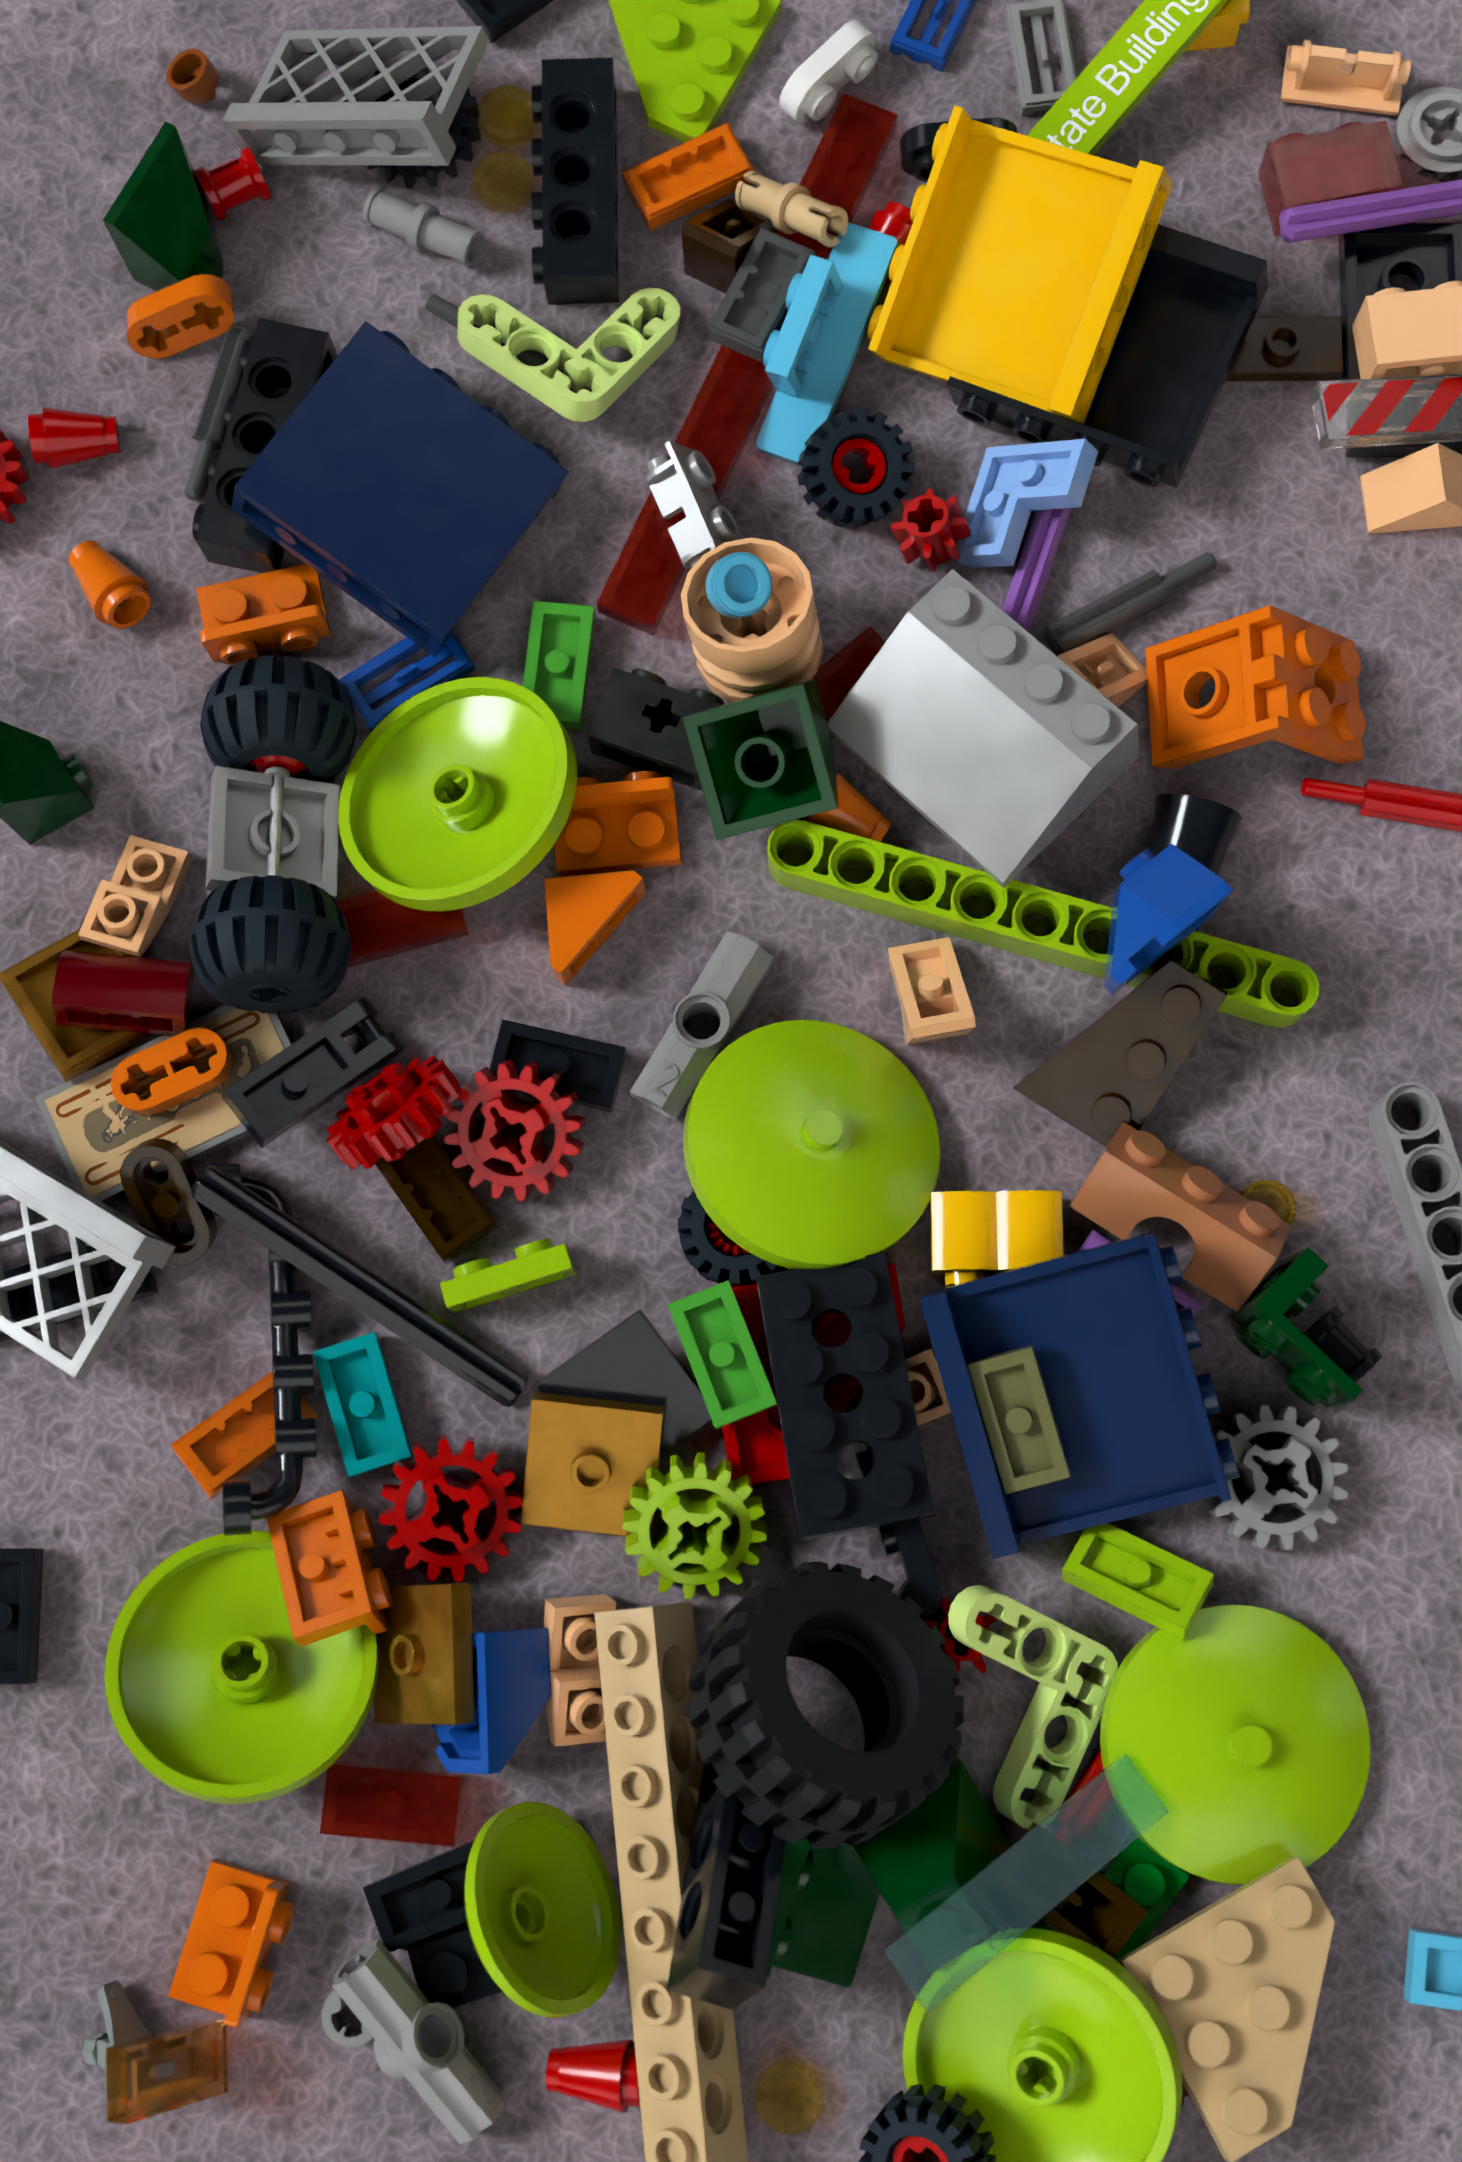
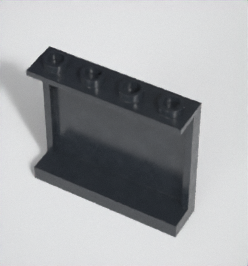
M1158 224L1084 424L950 376L946 385L954 405L958 406L957 412L965 419L978 425L989 426L991 421H995L1011 427L1014 435L1028 443L1086 439L1098 450L1094 466H1101L1104 461L1123 468L1127 477L1142 485L1157 487L1159 482L1177 488L1268 289L1267 260Z

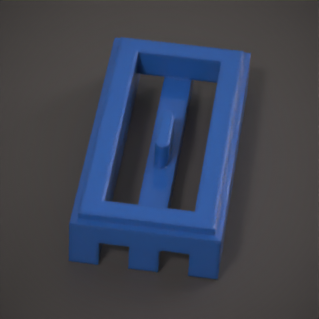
M910 0L890 42L889 52L899 56L903 53L911 56V60L922 64L924 61L931 64L932 69L943 72L977 0L960 1L938 48L931 46V43L952 0L937 1L919 41L909 36L927 0Z
M453 633L436 658L429 654L417 663H411L395 673L394 677L365 695H362L358 688L422 648L406 637L338 679L371 732L389 713L413 696L436 685L461 679L475 670L473 662ZM452 656L454 657L455 661L373 711L371 709L373 705Z

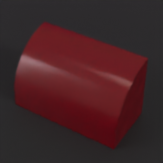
M64 950L58 961L51 1001L57 1026L174 1036L188 1030L194 968L192 962Z

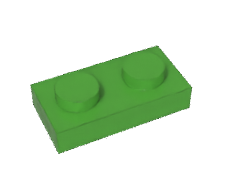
M533 601L523 687L538 695L549 706L566 730L582 731L596 621L595 607Z
M729 1280L667 1304L716 1430L777 1406Z

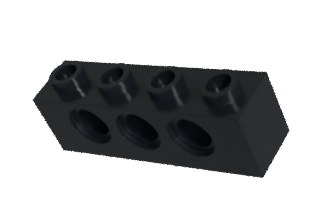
M613 58L542 60V85H532L531 88L534 123H542V138H533L531 147L534 176H542V192H532L534 230H543V247H532L534 284H544L548 305L619 303L617 88ZM573 127H581V128H583V129H581V130H579V131H576V132H567V131H566L567 129L573 128ZM573 180L584 181V183L578 186L565 185ZM572 234L586 235L577 241L565 240L567 236Z
M259 318L253 340L247 339L245 341L240 357L242 379L238 393L229 396L225 407L224 423L227 431L221 449L217 448L213 451L209 463L208 477L211 487L206 504H200L197 507L193 518V538L208 562L258 573L280 569L285 548L231 510L234 486L259 456V454L252 453L254 448L263 442L271 441L338 356L329 332ZM290 388L285 395L279 398H268L276 389Z
M712 1762L703 1765L666 1991L732 2010L764 1989L766 1985L786 1840L773 1834L775 1825L765 1821L762 1825L757 1826L744 1816L741 1811L745 1805L734 1794L728 1798L725 1797L714 1782L719 1777V1774Z

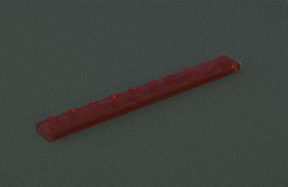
M843 93L800 185L806 187L812 197L830 205L843 208L847 212L848 222L851 223L896 131L898 114ZM827 229V233L838 236L837 233ZM778 230L776 232L781 237L815 251V256L827 260L833 248L826 247L819 241L798 232L792 235ZM721 345L675 440V443L700 451L707 458L716 477V482L712 484V488L718 500L773 387L765 372L766 366L763 363ZM652 491L650 492L596 603L598 613L654 636L686 569L682 564L668 530L669 527L686 518L684 510L670 519L663 518Z

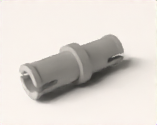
M380 187L373 188L366 198L362 213L363 221L367 225L378 227L405 239L408 247L420 253L425 252L426 249L463 264L462 266L466 268H472L478 261L484 245V234L481 233L482 231L469 228L441 216L439 208L427 202L416 205L390 194Z

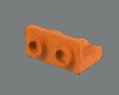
M307 564L196 588L204 627L200 631L201 643L213 662L222 660L226 665H235L237 662L249 658L257 659L259 651L282 647L283 650L288 652L305 651L316 646L318 638L332 635L320 575Z
M653 771L633 772L625 775L623 781L598 783L597 779L590 777H577L576 794L570 815L554 844L558 877L681 865L676 801L672 777H660L659 773Z
M343 1490L285 1509L277 1515L267 1518L292 1636L301 1647L365 1624L373 1634H379L388 1630L383 1609L392 1606V1598L382 1569L380 1567L373 1569L368 1548L377 1546V1537L373 1522L365 1507L357 1510Z
M212 1860L168 1997L225 2015L223 2024L235 2028L239 2027L249 2018L251 2011L261 2013L274 1980V1971L265 1969L272 1942L278 1944L284 1942L295 1912L296 1904L286 1901L291 1882L222 1860Z

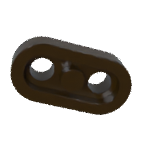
M149 1139L140 1143L125 1157L121 1166L120 1178L125 1193L140 1225L175 1246L167 1263L173 1265L192 1264L198 1261L215 1241L217 1235L215 1217L210 1209L193 1199L191 1191L197 1177L187 1155L178 1145L165 1139ZM151 1161L162 1162L168 1169V1178L157 1176L151 1168ZM177 1219L188 1220L194 1227V1236L187 1237L182 1235L177 1228Z

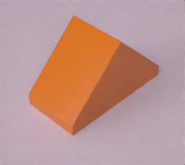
M634 870L544 879L550 962L556 979L564 986H567L645 896L644 880Z

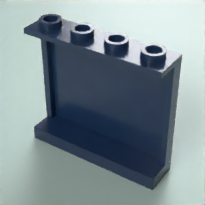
M365 321L236 483L231 510L436 658L449 641L457 623L551 498L554 499L568 474V470L560 465L558 458L547 447L539 443H530L512 430L508 421L500 412L486 405L480 406L462 393L456 381L446 372L437 368L430 369L411 355L408 347L399 337L389 331H379Z
M1155 1231L929 1291L919 1298L993 1559L1019 1553L1022 1544L1217 1495L1220 1496L1221 1502L1231 1500L1227 1481L1239 1478L1238 1469L1229 1438L1217 1441L1214 1438L1208 1415L1221 1411L1210 1373L1196 1375L1189 1350L1202 1347L1191 1307L1177 1310L1171 1284L1182 1282L1183 1279L1173 1244L1170 1242L1159 1245ZM1033 1344L1069 1463L1071 1477L1005 1494L967 1365L970 1361Z

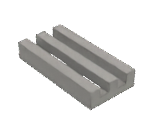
M1031 0L1008 3L1005 5L1004 13L1021 116H1031L1037 111H1044L1046 114L1077 78L1064 0ZM1052 14L1064 91L1054 92L1041 15ZM1029 17L1041 94H1033L1021 24V18Z

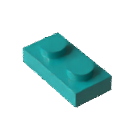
M372 1332L313 1351L348 1477L354 1478L394 1465L397 1460L404 1462L413 1459L414 1452L379 1334Z

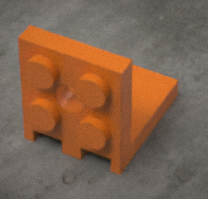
M1268 605L1145 648L1152 766L1160 769H1175L1268 740L1280 742L1337 764L1353 763L1364 759L1362 737L1365 733L1366 723L1359 704L1357 677L1361 672V661L1355 648V641ZM1214 678L1215 693L1213 698L1206 706L1201 708L1199 704L1200 691L1208 680Z

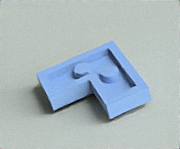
M1086 439L987 447L964 517L967 519L970 527L971 536L957 540L956 547L961 557L958 562L972 568L1014 566L1031 510L1081 507L1098 450Z

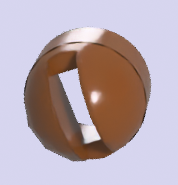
M188 49L181 52L171 61L167 69L166 79L168 84L186 102L202 105L214 98L216 94L215 87L219 84V76L215 66L201 50Z

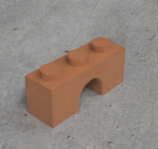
M1124 1121L1093 1166L1069 1206L1120 1239L1128 1238L1135 1226L1147 1218L1164 1217L1176 1221L1189 1232L1195 1246V1250L1182 1274V1278L1237 1312L1278 1259L1291 1229V1225L1281 1220L1269 1206L1258 1201L1249 1200L1223 1184L1220 1178L1211 1170L1202 1166H1194L1165 1148L1164 1144L1153 1134L1136 1130Z

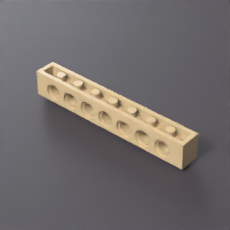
M692 1601L594 1612L645 2162H749L733 2009L666 1991L704 1765L695 1744L702 1737L700 1727L691 1726L688 1702L697 1694V1692L691 1691L689 1686L692 1665L698 1660Z

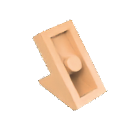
M950 937L888 948L890 969L901 1005L906 1045L965 1035L976 1027L975 1015Z

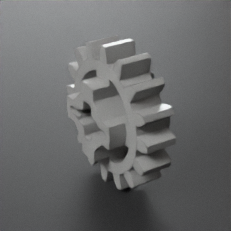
M1268 1405L1255 1407L1254 1424H1251L1247 1417L1239 1413L1230 1417L1232 1428L1235 1431L1234 1435L1220 1430L1213 1433L1215 1441L1229 1438L1237 1469L1242 1474L1245 1492L1238 1500L1233 1489L1232 1479L1228 1480L1231 1500L1221 1502L1220 1499L1209 1510V1513L1212 1517L1229 1514L1233 1518L1227 1532L1232 1538H1238L1248 1529L1251 1530L1253 1548L1265 1549L1271 1535H1274L1280 1550H1293L1295 1532L1305 1542H1315L1319 1539L1317 1529L1313 1524L1316 1520L1327 1525H1333L1338 1520L1335 1513L1327 1507L1330 1500H1345L1348 1498L1347 1491L1334 1486V1476L1348 1472V1464L1331 1463L1328 1455L1340 1443L1337 1438L1319 1441L1315 1437L1321 1421L1316 1417L1307 1420L1301 1426L1297 1425V1414L1294 1407L1288 1406L1283 1408L1277 1420L1273 1419ZM1262 1433H1276L1286 1436L1277 1448L1271 1451H1265L1257 1444L1252 1445L1248 1442L1251 1438ZM1309 1457L1312 1460L1316 1474L1315 1488L1308 1482L1305 1462ZM1259 1463L1266 1467L1281 1463L1285 1468L1280 1477L1288 1484L1286 1488L1292 1492L1285 1489H1275L1268 1492L1264 1487L1269 1478L1261 1471L1262 1467ZM1279 1504H1285L1291 1510L1299 1513L1297 1517L1283 1523H1271L1262 1520L1264 1515H1268L1273 1507Z

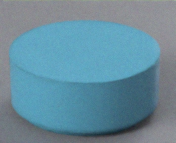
M747 552L731 553L717 560L710 568L705 583L706 594L713 608L720 614L729 618H744L759 612L767 604L772 593V577L766 564L757 556Z

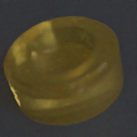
M516 86L497 87L488 92L481 100L478 115L481 130L485 138L493 145L501 148H516L527 143L536 133L538 123L533 121L531 95L524 89Z
M510 152L492 153L477 164L473 173V186L476 197L482 206L490 211L509 213L518 210L529 200L532 194L533 182L527 163L516 154Z
M783 2058L771 2063L761 2073L756 2085L755 2102L758 2113L767 2126L782 2134H797L809 2129L819 2118L824 2104L823 2085L819 2075L809 2064L799 2059Z

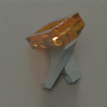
M119 1981L106 1983L100 1988L97 1994L107 2033L92 2034L84 2041L81 2053L85 2063L105 2069L107 2122L129 2124L228 2092L226 2024H223L224 2020L199 2021L152 2034L137 2016Z

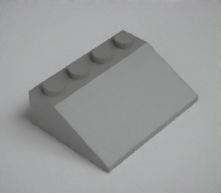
M954 569L943 577L906 613L828 721L830 733L1003 888L1139 757L1138 724Z

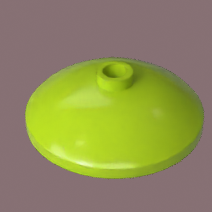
M523 1802L499 1811L479 1831L472 1845L466 1868L464 1885L465 1912L475 1950L493 1981L513 2002L526 2011L547 2018H561L584 2011L596 2003L610 1985L616 1971L621 1947V1917L618 1897L601 1852L583 1827L571 1816L555 1806L541 1802Z

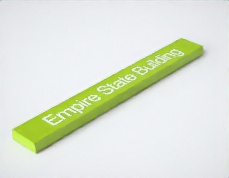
M1144 0L1027 136L1095 155L1229 0Z

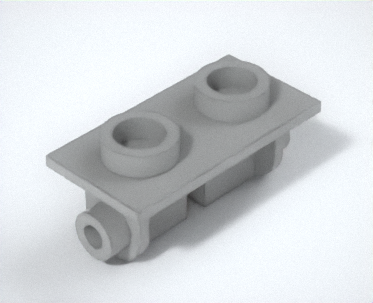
M669 440L664 443L669 455L658 456L647 464L650 473L647 475L646 480L663 518L670 519L684 510L686 518L669 527L668 530L684 568L692 569L705 553L725 542L738 539L740 533L731 513L723 505L719 504L712 488V484L716 482V477L707 458L698 450L690 449Z

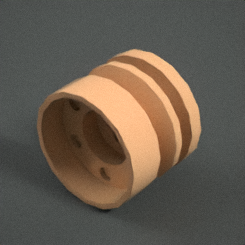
M752 537L725 542L705 553L687 573L681 592L683 616L693 645L699 674L710 690L726 701L733 702L812 679L820 665L823 644L810 572L797 553L776 541ZM735 552H747L760 558L768 567L772 577V593L767 604L759 612L744 618H729L717 612L709 602L705 588L706 577L712 565L720 558Z

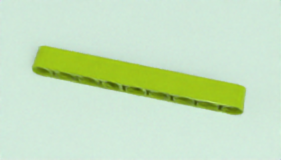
M792 820L781 823L773 829L768 838L767 864L770 875L778 884L788 889L1105 979L1107 954H1098L1091 951L1084 942L1083 934L1091 930H1100L1109 935L1112 907L1012 880L1003 888L985 871L804 820ZM791 845H801L812 854V858L805 865L798 867L783 863L778 856L784 848ZM861 862L868 866L873 875L866 882L853 884L845 881L840 876L839 870L847 863ZM921 879L931 887L933 894L926 900L912 901L901 893L899 886L906 880ZM981 896L991 904L994 912L986 918H972L962 910L960 902L966 897ZM1030 913H1041L1052 922L1054 931L1046 936H1035L1023 927L1021 919ZM1197 931L1192 932L1169 951L1175 960L1209 981L1211 980L1208 976V966L1215 964L1223 965L1234 973L1237 980L1236 988L1224 989L1228 994L1217 1010L1222 1013L1271 1027L1284 1028L1294 1025L1314 1006L1319 996L1320 984L1316 973L1307 964L1296 959ZM1149 966L1126 985L1136 988L1157 970ZM1284 982L1290 985L1296 991L1298 1006L1284 1007L1278 1004L1271 995L1270 984Z

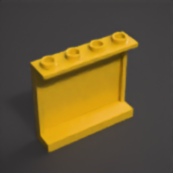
M954 105L948 124L943 123L936 133L932 147L934 164L927 184H921L914 195L910 210V218L913 223L905 245H899L892 257L889 268V279L892 282L884 305L879 304L871 316L868 326V339L871 342L868 350L883 362L943 382H948L951 376L1084 424L1173 183L1162 166L1142 160L1139 161L1137 168L972 120L964 108Z

